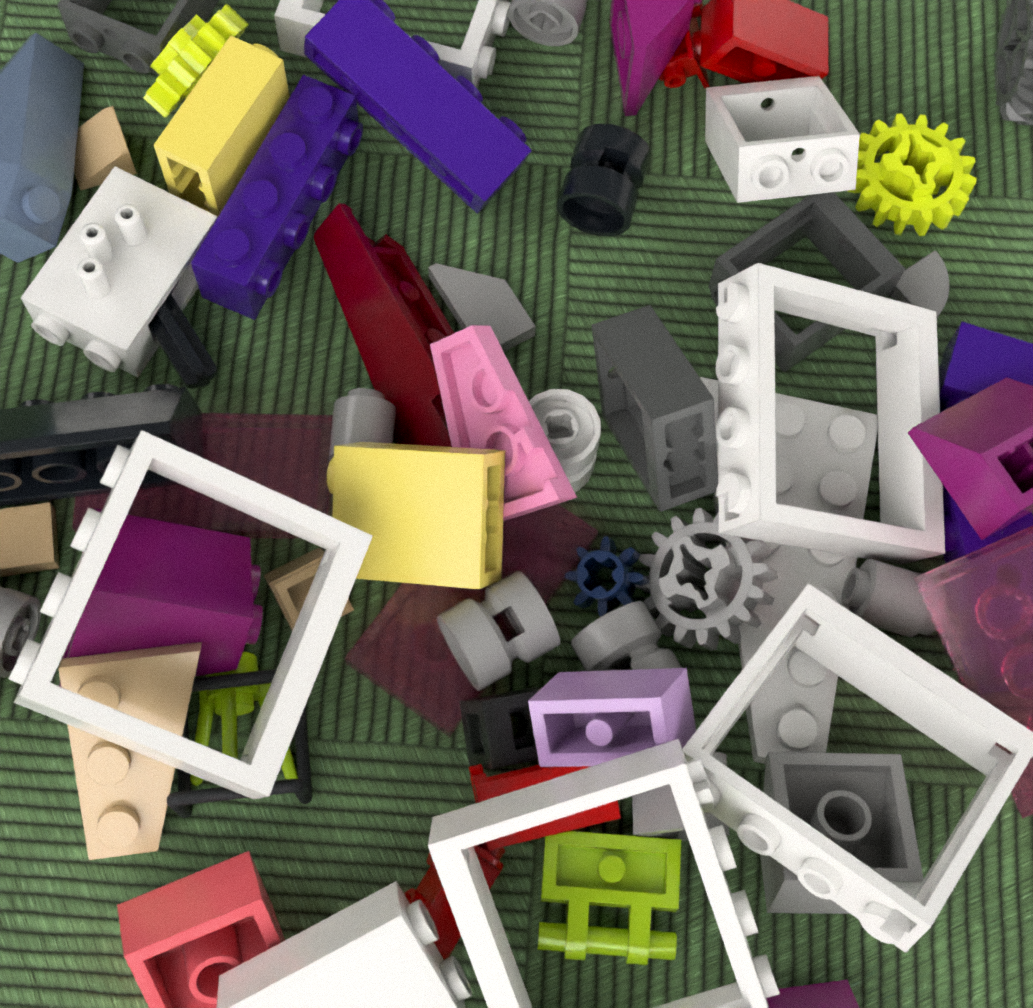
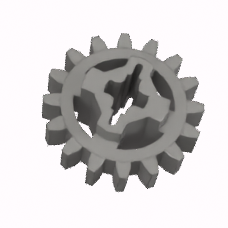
M697 508L694 511L693 524L690 525L677 515L672 517L671 526L674 533L667 538L663 534L654 532L651 537L659 547L656 554L640 555L639 561L650 568L649 576H646L649 578V584L643 586L635 585V587L651 594L643 603H645L652 617H657L655 622L662 634L667 637L674 634V641L684 647L691 649L695 642L698 641L700 646L709 651H714L718 646L719 635H722L734 644L741 642L738 626L746 622L758 628L762 623L754 612L756 605H773L774 598L762 590L763 583L778 578L776 570L767 564L761 563L772 553L770 546L761 540L719 533V512L713 520L709 513L702 508ZM713 540L724 541L732 546L726 548L721 544L711 550L706 546L705 542ZM685 609L691 613L699 609L705 613L707 618H686L680 611Z

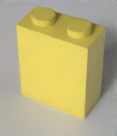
M232 35L223 45L154 143L169 193L216 216L220 215L290 97L283 59L279 58L271 49L261 44L251 45Z
M355 442L334 446V457L330 460L327 469V486L330 493L333 494L332 517L373 536L356 579L481 589L501 580L505 450Z

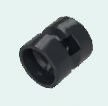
M594 124L585 127L579 133L571 158V170L565 176L557 201V211L561 218L571 226L597 236H616L627 231L638 200L639 193L637 190L642 187L650 161L651 150L647 142L631 130L613 124Z

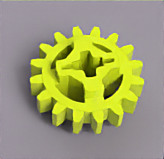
M227 4L221 10H218L208 23L196 14L188 24L172 37L159 56L151 63L150 67L159 76L155 80L156 82L147 90V94L143 99L164 118L167 117L188 97L231 35L239 38L249 24Z
M902 113L896 114L890 128L880 119L875 121L870 134L861 133L859 137L855 190L847 191L850 193H861L855 208L858 212L872 208L876 212L872 224L876 227L883 224L886 219L893 221L895 235H901L906 225H913L919 236L926 235L932 222L941 230L947 228L952 216H960L977 180V178L970 175L976 162L975 158L959 155L966 141L963 137L949 141L945 137L949 125L943 122L935 130L927 127L926 115L922 114L916 120L915 125L907 124ZM883 154L880 162L874 163L876 158ZM941 186H946V191L933 199L932 195H936Z

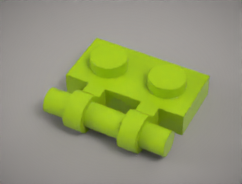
M566 831L546 836L544 839L540 902L566 903L567 918L566 924L539 922L537 950L564 952V959L585 961L586 954L625 957L626 964L647 965L648 958L675 960L677 949L676 932L650 930L651 910L676 912L679 909L681 839ZM589 905L628 908L627 928L589 926Z

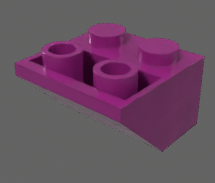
M1005 378L914 426L908 432L981 540L1033 511V386Z

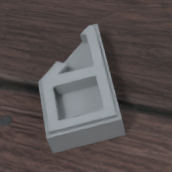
M437 263L428 267L430 280L462 330L472 325L491 326L504 352L535 336L536 326L506 280Z

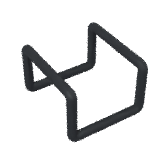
M277 669L194 678L192 692L268 684L272 682ZM305 705L295 730L298 779L275 781L270 795L295 793L301 803L308 804L312 800V783ZM188 711L182 735L186 739H189ZM177 769L178 792L168 795L167 805L180 817L187 818L192 814V804L249 797L224 787L192 790L190 774Z

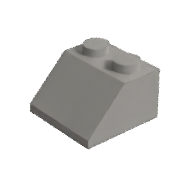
M768 752L765 760L763 793L913 898L924 878L901 754ZM760 854L767 913L850 914L831 899H823L812 894L801 884L796 874L771 856Z

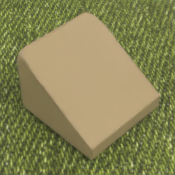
M113 106L101 110L78 128L74 173L81 191L102 185L114 166L132 175L137 174Z
M321 548L312 550L264 575L292 631L324 555V551ZM349 599L346 602L341 617L354 610Z

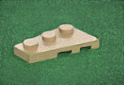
M202 642L63 658L58 667L61 687L182 736ZM67 724L89 860L158 851L168 806L167 797L171 792L175 768Z

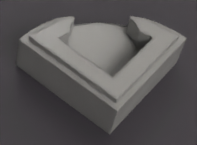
M933 251L906 269L891 296L896 301L936 311V317L938 318L947 302L950 282L947 268L937 251Z

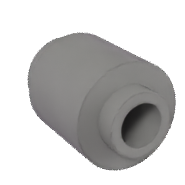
M357 388L350 390L347 396L338 398L334 402L329 462L334 457V446L355 442L393 444L396 407L391 402L385 400L384 394L373 389Z
M868 559L860 568H853L847 575L842 591V602L849 606L851 612L874 627L907 637H914L918 633L930 635L937 628L944 611L945 592L941 586L934 585L929 576L874 559Z

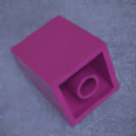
M94 508V510L102 512V509ZM127 514L62 659L202 642L195 677L237 670L245 644L255 645L258 640L263 616L262 606L253 604L259 588L261 569L259 565L251 564L250 538Z

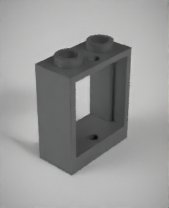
M60 0L57 6L70 40L79 48L89 53L101 52L119 59L136 72L143 74L151 72L159 75L150 67L151 63L159 56L172 37L188 24L196 14L206 22L219 0H178L156 36L102 15L112 0Z
M834 192L808 195L716 258L708 288L710 289L713 301L718 306V283L756 263L766 265L804 237H807L856 290L890 298L905 268ZM774 311L775 363L785 373L846 328L815 321L796 335Z
M651 305L592 324L602 417L658 510L662 512L715 493L718 486L714 398Z

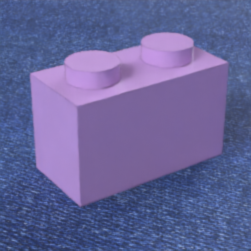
M687 668L558 672L528 700L540 767L594 766L676 739L680 740L683 749L696 732Z

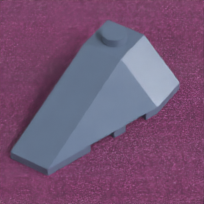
M38 33L31 35L0 70V254L17 263L50 250L57 245L72 195L84 63Z

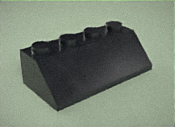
M170 384L151 385L145 388L143 392L115 395L109 392H91L83 395L81 400L58 403L33 399L22 402L17 408L1 409L0 506L110 493L112 488L101 484L100 481L117 445L130 450L141 430L204 458L202 411L186 387L179 388ZM147 470L139 489L181 484L151 470Z

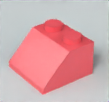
M250 851L117 905L123 954L149 1008H216L218 982L221 974L285 941L271 900Z

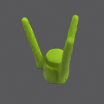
M242 652L237 670L208 674L206 677L258 671L257 656L249 652ZM271 683L199 691L200 707L194 742L209 748L213 714L215 712V714L221 716L222 753L238 759L237 716L252 712L254 710V701H258L261 708ZM289 747L281 768L285 779H298L294 759ZM190 774V781L194 786H198L203 782L202 778Z

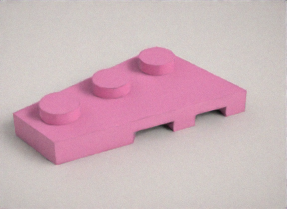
M472 325L430 344L452 447L505 450L503 521L577 498L491 326Z

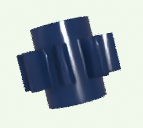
M604 536L600 544V550L589 552L580 546L576 549L581 561L576 571H569L565 573L564 577L578 584L582 590L575 597L573 603L584 609L597 600V610L600 617L613 611V606L636 602L632 597L636 590L635 585L643 586L649 584V578L635 572L631 567L638 561L640 557L639 552L630 547L619 556H616L615 542L611 538ZM605 566L613 570L611 575L616 582V585L610 591L601 587L603 581L598 575L601 568Z

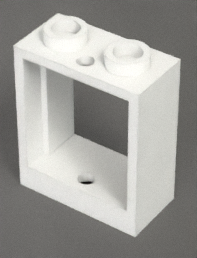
M819 76L706 88L705 142L737 203L855 190L860 134ZM764 99H773V102L769 107H761V103ZM796 148L804 149L802 154L792 155Z

